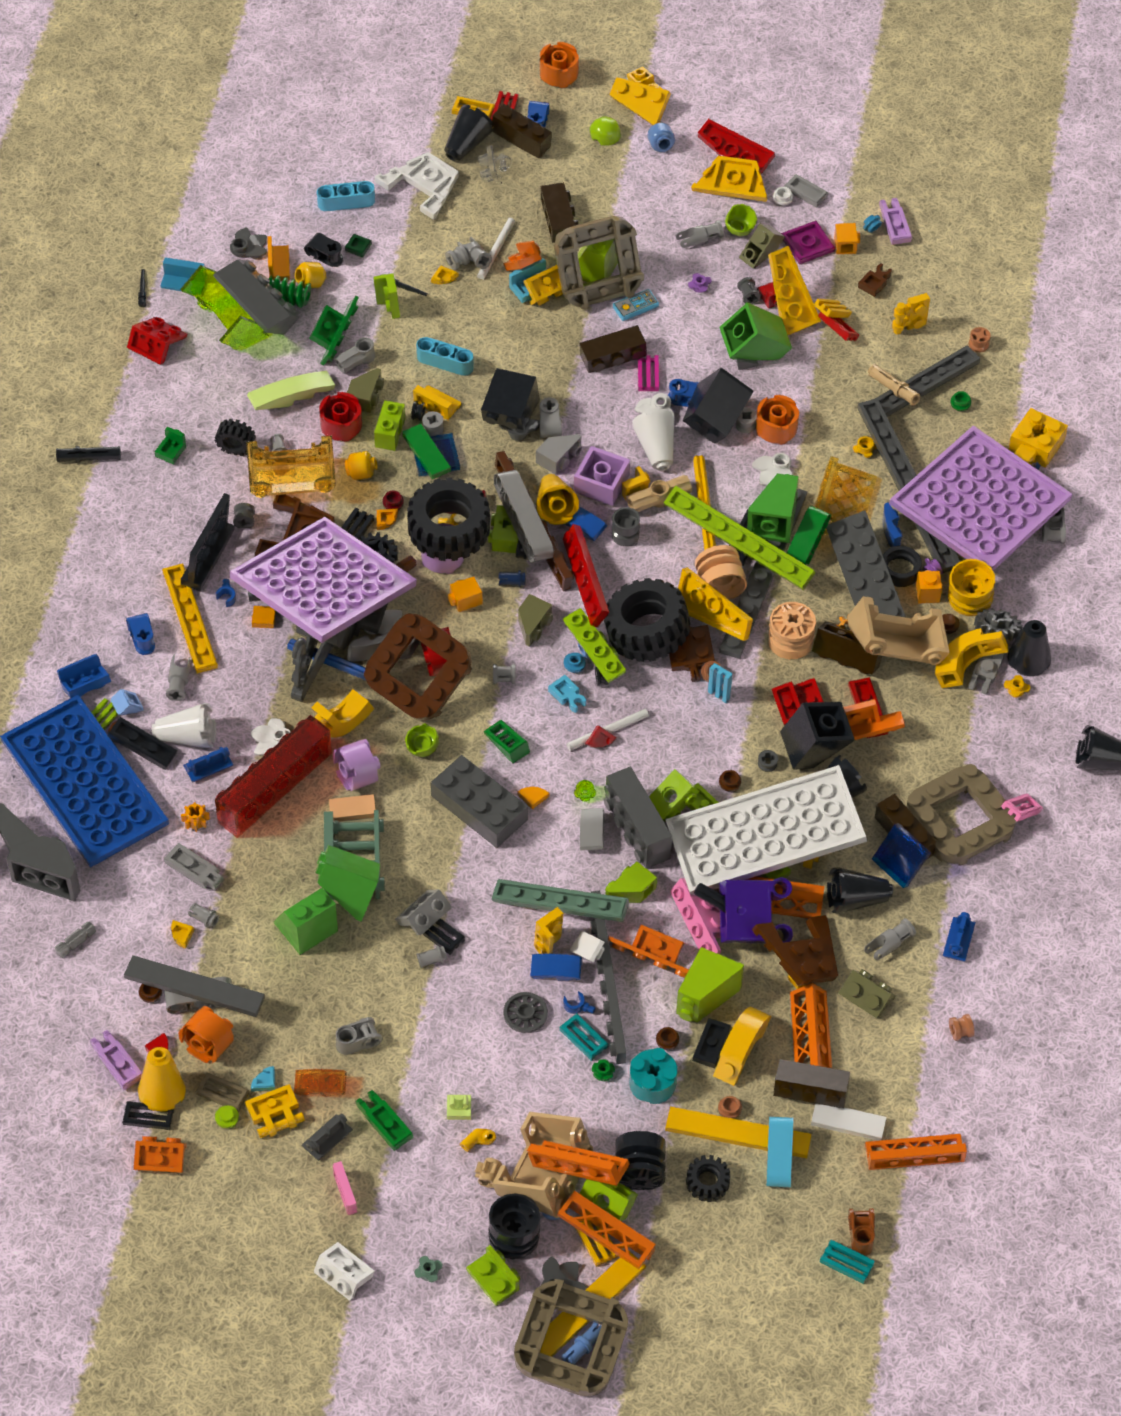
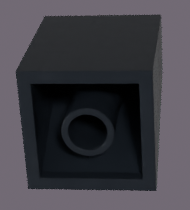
M721 367L697 384L683 422L706 437L707 440L716 444L727 437L752 396L753 390Z
M496 368L481 408L483 421L493 425H504L510 429L518 428L523 430L540 400L537 378Z
M842 702L802 703L780 731L793 770L815 768L855 740Z

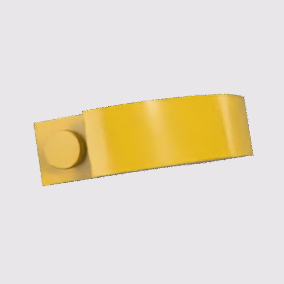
M980 628L957 637L948 644L950 653L941 663L936 664L935 675L941 688L963 685L964 672L973 661L984 656L1008 652V644L1002 631L984 634Z
M352 689L340 704L330 710L316 702L311 707L316 713L312 723L328 736L337 738L350 733L375 708L368 700Z
M751 1006L743 1011L726 1039L713 1077L733 1086L737 1084L753 1046L763 1037L771 1015Z

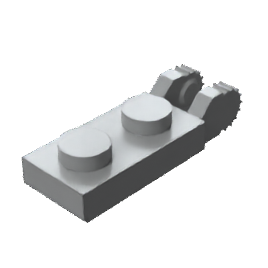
M1006 653L979 658L968 689L973 690L977 685V680L981 679L985 681L981 693L987 694Z

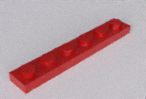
M573 524L564 534L562 540L590 625L598 628L609 614V610L581 526Z

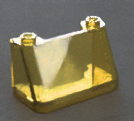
M321 436V442L316 446L315 442L311 443V448L270 452L268 446H264V449L259 448L257 441L246 442L250 492L256 497L262 498L269 495L308 492L327 493L335 488L332 436Z

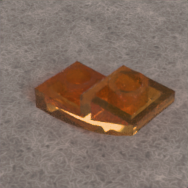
M333 1069L296 1070L294 1093L296 1095L321 1094L324 1097L345 1095L347 1072Z

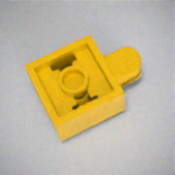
M1030 408L1012 433L1008 450L1030 465L1033 462H1038L1042 467L1046 468L1065 441L1068 425Z

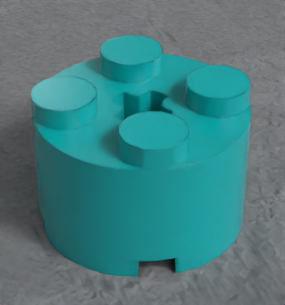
M662 1048L649 1049L637 1054L631 1061L629 1086L633 1095L641 1101L650 1102V1104H659L671 1098L677 1085L678 1068L675 1060Z

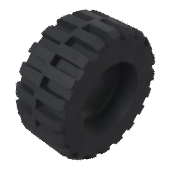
M439 478L433 480L431 484L429 482L424 484L422 489H417L414 496L410 498L409 507L407 508L408 534L413 545L417 546L421 553L424 554L426 552L428 557L433 559L437 557L440 561H446V559L458 561V558L463 557L465 559L470 557V553L475 554L480 550V546L482 547L486 543L490 533L489 502L484 493L479 488L476 489V486L469 482L467 484L465 480L459 478L458 480H452V478L440 480ZM448 512L457 513L466 518L463 523L455 526L438 525L431 519L439 514Z
M644 578V581L634 580L630 585H623L620 591L616 590L612 595V599H609L607 602L609 614L604 619L610 643L618 654L624 655L627 659H636L638 662H644V660L652 662L660 657L662 659L666 658L669 653L676 652L678 646H682L689 635L691 623L685 599L681 591L676 587L674 588V585L669 582L664 583L661 579L654 581L651 578ZM644 615H662L658 621L650 625H631L635 620Z

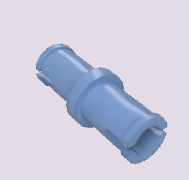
M593 1323L582 1336H578L574 1340L575 1343L561 1356L562 1361H570L571 1364L575 1365L585 1354H589L593 1349L592 1346L597 1341L601 1325L597 1328L599 1324Z

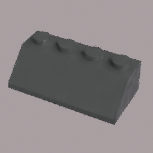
M237 259L215 272L214 278L264 332L284 335L299 319L298 314L295 312V307L289 302L284 301L282 293L276 288L271 287L269 279L263 274H259L256 270V265L250 260Z

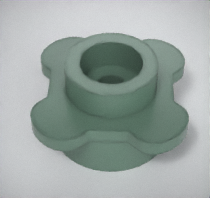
M422 1256L419 1259V1267L414 1271L415 1276L431 1283L437 1281L438 1271L442 1269V1262Z

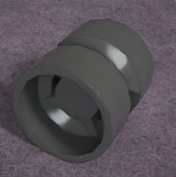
M629 507L619 508L612 516V539L620 546L634 545L639 539L640 515L635 509Z

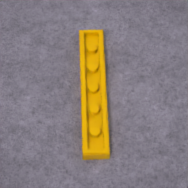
M183 563L163 568V575L196 673L218 668L192 588L181 584V577L185 572Z
M670 1106L665 1131L768 1151L769 1125ZM793 1130L792 1156L807 1159L812 1134Z
M629 1251L630 1256H632L636 1260H639L634 1254H632ZM620 1257L585 1291L611 1299V1297L615 1298L646 1269V1265L643 1263L640 1269H637ZM561 1312L550 1323L540 1353L553 1357L590 1321Z

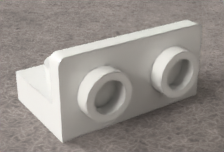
M339 1242L319 1255L314 1269L316 1275L348 1300L354 1298L357 1288L370 1280L375 1272Z

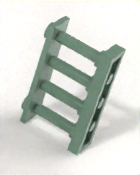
M374 810V821L338 822V820H334L333 811L324 812V852L328 845L344 851L375 850V860L371 861L380 864V832H384V819H379V810ZM374 830V841L338 842V839L334 840V834H338V831ZM380 870L378 883L375 888L376 899H380V891H385V878L380 877ZM326 892L334 901V898L328 892Z

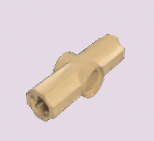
M682 475L666 482L656 480L652 482L650 488L628 495L626 497L628 507L635 509L637 512L653 506L658 508L664 507V501L675 485L687 493L692 492L690 480L687 475Z

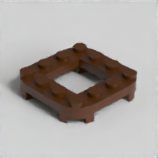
M407 613L394 624L367 662L364 677L374 691L410 717L418 721H426L441 715L443 706L466 675L469 676L471 673L472 660L470 651L458 640L425 617ZM414 638L447 660L422 696H419L389 674Z

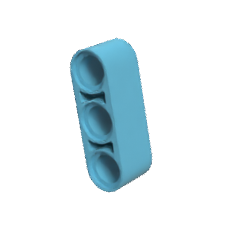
M369 181L323 185L317 189V206L322 211L370 207L375 203V187Z
M422 337L417 341L416 351L419 362L463 376L473 372L474 359L473 353L470 350L429 337Z
M769 1117L766 1186L791 1188L793 1118Z

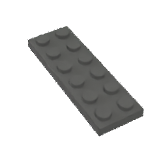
M866 510L828 524L826 529L854 605L856 606L863 596L873 598L874 605L878 606L879 613L906 618Z

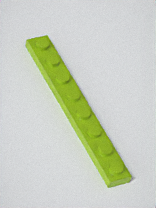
M676 485L664 501L665 506L802 590L806 588L816 573L807 565Z

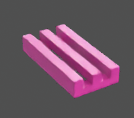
M646 355V358L638 359V391H659V355H654V358ZM642 362H646L647 387H642ZM650 362L655 364V387H651Z

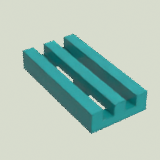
M577 1013L559 1027V1030L591 1061L596 1055L601 1054L604 1049L609 1047V1043ZM575 1021L600 1044L598 1047L573 1024ZM568 1027H569L571 1030H573L593 1051H591L583 1042H581V1041L568 1029Z
M833 1240L829 1241L828 1247H826L824 1254L820 1258V1263L862 1284L866 1281L875 1263L874 1260ZM828 1256H831V1257H833V1258H835V1259H837V1260H839V1261H841V1262H843V1263H845V1264H847V1265H849V1266H851V1267H853V1268H855V1269H857V1270L863 1272V1275L860 1274V1273H858V1272H856V1271H854V1270H852V1269H850V1268H848V1267H846V1266H844V1265H841V1264H839V1263H837V1262H835V1261L829 1259Z

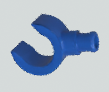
M223 579L222 587L216 592V599H219L224 594L231 595L226 601V607H230L236 602V593L230 587V580Z
M578 991L580 1003L576 1006L570 1005L564 996L563 1006L567 1012L572 1014L581 1011L590 1012L591 1014L595 1012L596 1007L585 1002L581 992Z

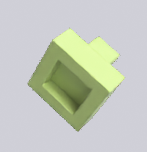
M447 1095V1120H471V1095Z

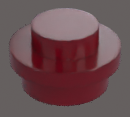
M388 491L383 497V506L386 509L399 510L404 504V498L398 491Z

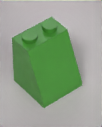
M748 302L719 327L729 357L733 360H779L792 349L782 318Z
M778 473L748 509L747 529L764 540L790 543L797 506L799 476Z
M328 845L325 852L321 851L317 860L318 865L315 871L316 874H319L317 883L356 920L362 922L378 883L380 864Z
M320 888L285 910L274 921V924L299 955L338 932L336 903L323 888Z

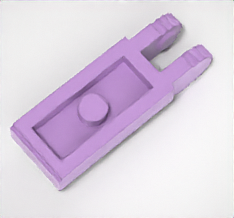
M892 198V208L888 209L885 200H880L879 205L891 245L911 242L912 235L898 199Z
M106 1030L102 1034L109 1046L103 1048L95 1037L90 1040V1043L98 1053V1057L124 1091L140 1081L142 1072L120 1042L116 1041L112 1034Z

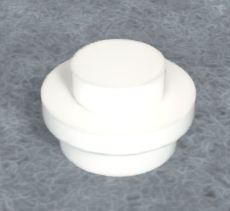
M779 187L773 193V200L778 205H788L793 200V194L789 188Z

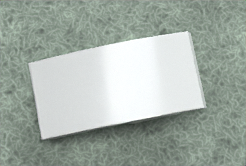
M581 931L570 951L590 962H594L595 959L599 960L605 948L602 946L605 942Z

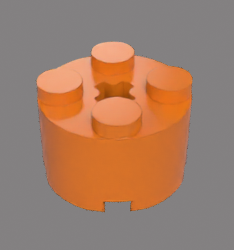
M557 42V45L551 46V44H548L541 50V80L551 86L566 88L577 79L579 74V55L573 45L566 42Z
M774 395V398L769 399L768 397L764 398L757 407V435L765 441L781 445L786 444L796 435L799 409L795 401L784 395Z
M203 1006L202 1009L198 1010L178 1033L181 1043L185 1040L188 1045L186 1050L204 1063H208L210 1060L214 1063L234 1041L232 1033L233 1024L228 1019L219 1017L208 1006Z

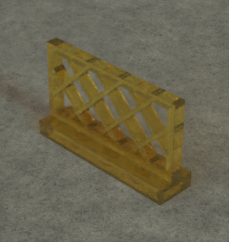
M830 456L814 507L831 514L830 520L832 522L838 521L836 518L842 515L845 518L849 517V513L855 510L857 513L866 510L867 513L877 476L838 463L839 458ZM839 471L848 474L850 478L842 481L838 475ZM864 479L871 481V483L863 488L858 480ZM853 482L858 490L850 492L846 485ZM841 487L845 495L837 497L833 490ZM859 494L865 499V502L860 504L854 499V496ZM849 499L853 506L845 509L841 501ZM836 503L840 511L832 513L828 506Z

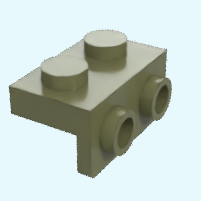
M863 969L860 972L852 970L838 994L879 1019L890 1000H894L896 997L895 994L891 993L893 988L882 981L877 984L872 980L873 975Z

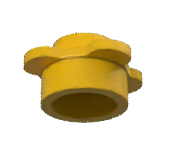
M868 436L860 437L857 445L853 446L854 453H860L866 458H870L873 450L877 449L873 439Z
M1015 675L1012 680L1004 682V687L1014 698H1018L1025 692L1030 691V685L1023 681L1021 675Z

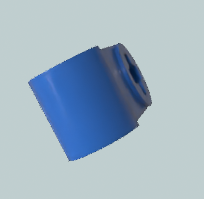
M529 101L527 118L545 128L550 103Z
M682 379L670 381L668 396L671 399V404L688 407L699 382Z
M148 613L126 618L127 627L136 651L141 655L151 654L155 649V643Z

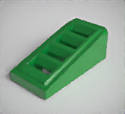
M499 720L484 731V734L512 764L530 753L528 742L503 720ZM502 729L504 730V731H503L502 733H500L499 735H497V736L494 735V734H496L497 732H499L500 730H502Z

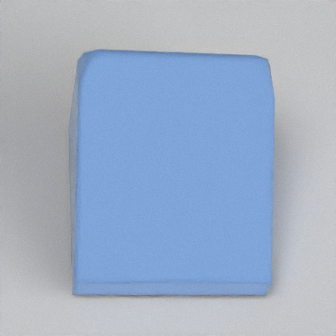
M120 689L111 698V702L118 715L138 713L144 710L138 696L134 692Z

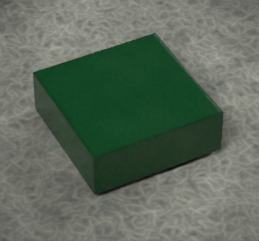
M353 234L345 246V251L363 258L372 245V240Z

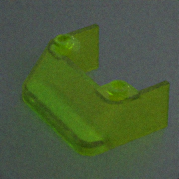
M200 265L180 289L182 292L196 297L198 300L197 304L203 310L209 309L216 314L227 329L219 341L236 351L249 348L273 335V333L264 332L214 278L213 275L217 272L215 270Z

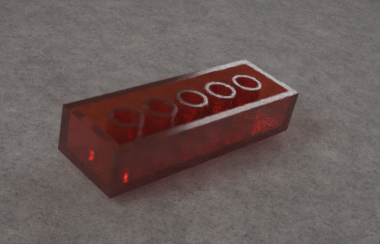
M309 715L305 720H301L294 730L281 738L277 745L269 748L260 760L253 762L243 775L236 777L226 790L218 793L215 798L218 823L236 838L243 834L332 754L330 729L312 715Z

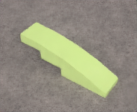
M327 371L313 372L265 385L248 392L247 396L255 410L292 406L295 400L311 399L315 393L334 390L335 383Z

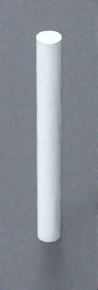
M508 218L489 253L492 256V262L486 269H480L477 278L485 279L515 224L513 218Z
M643 709L602 728L609 733H613L649 717L646 709ZM592 732L566 743L568 749L573 751L586 745L585 743Z

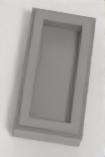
M797 174L784 185V187L791 190L793 195L816 208L828 197L826 190Z

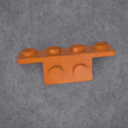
M875 699L843 707L855 740L873 737L877 734L896 731L905 727L900 711L879 716Z
M640 925L632 945L608 936V941L612 942L611 947L621 952H624L625 948L633 951V957L643 961L646 960V957L655 960L653 965L664 970L668 966L676 969L674 974L683 978L686 977L689 969L676 964L684 946V942L644 925Z

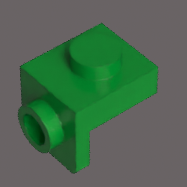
M166 427L165 438L155 450V457L174 464L186 448L185 434L178 429Z

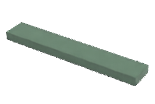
M503 879L497 880L491 898L493 902L546 911H552L558 907L566 914L618 922L624 921L629 905L628 898Z

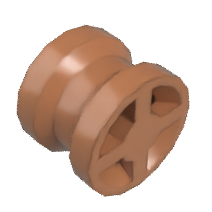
M983 327L972 329L969 347L975 352L986 351L989 348L990 332Z
M965 1014L958 1019L956 1017L949 1018V1028L955 1041L960 1040L964 1036L968 1038L974 1037V1025L969 1014Z

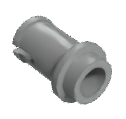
M274 434V437L271 436L270 438L273 448L272 457L277 461H283L287 458L288 449L285 447L283 435Z
M197 903L192 904L189 909L193 912L189 911L188 915L204 923V926L207 928L215 927L219 921V915H217L216 911H209Z
M438 945L435 949L416 954L420 968L437 962L442 964L444 963L443 960H447L444 947H439Z

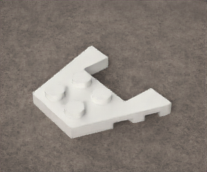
M427 152L407 161V165L400 168L394 167L389 169L390 172L382 175L380 173L375 176V183L388 191L403 179L430 196L420 205V212L434 220L458 179L459 171Z

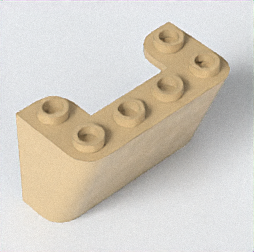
M529 1112L520 1129L526 1143V1148L511 1177L507 1167L501 1165L492 1184L498 1196L502 1197L506 1194L514 1193L526 1195L536 1203L540 1212L559 1218L557 1216L559 1210L575 1190L580 1177L533 1167L527 1149L531 1143L542 1145L544 1140L593 1151V1146L590 1145L587 1130L584 1128L581 1118Z

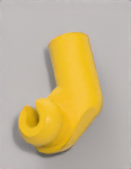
M477 1128L460 1142V1146L468 1152L476 1144H492L496 1140V1134L490 1129Z

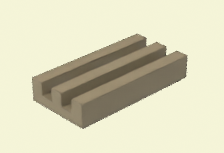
M207 1072L196 1090V1095L222 1106H233L239 1112L241 1105L245 1102V1098L249 1095V1090ZM208 1081H211V1082H213V1083H215V1084H218V1085H220V1086H222V1087H225V1088H227V1089H230V1090H232V1091H234V1092H237V1093H239V1094H241V1095H240V1097H238V1096H236V1095H233V1094L227 1092V1091L224 1090V1089L217 1088V1087H214V1086H212V1085H210V1084H207V1082H208ZM204 1088L207 1089V1090H209V1091H212V1092H214V1093H216V1094H219V1095H221V1096H223V1097H226V1098H228V1099H231V1100L235 1101L236 1103H234V1102H232V1101H230V1100H227V1099H225V1098H223V1097H220V1096H218V1095H215V1094H213V1093H211V1092H208V1091L204 1090Z

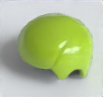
M607 116L594 120L589 127L593 141L596 139L603 146L613 145L621 137L618 122Z
M745 204L733 205L725 217L727 230L739 237L750 234L757 222L755 211Z
M424 723L410 729L405 738L407 750L417 757H426L434 753L439 745V736L435 727Z

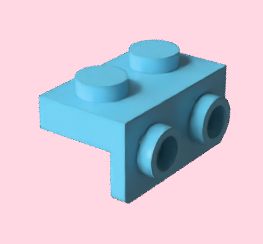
M544 258L509 274V288L521 303L532 299L523 281L547 270Z

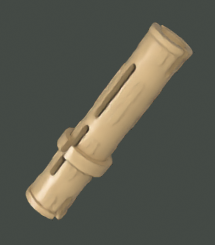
M876 364L869 368L868 375L893 391L896 397L905 399L911 405H916L919 402L920 394L909 388L906 382L899 381Z

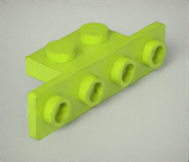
M581 608L563 618L565 625L608 683L626 673L625 667L618 659L619 656L613 646L609 647L606 643L607 639L601 630L598 631L594 626L590 625L587 615Z

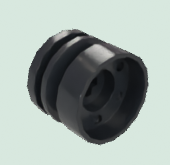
M632 1131L624 1133L616 1139L615 1156L628 1159L630 1163L619 1183L631 1190H653L665 1183L666 1164L664 1160L666 1156V1141L662 1136L648 1131Z
M514 1193L506 1194L492 1204L489 1212V1244L495 1251L498 1249L505 1258L512 1260L521 1259L530 1255L537 1248L540 1238V1211L536 1203L526 1195Z

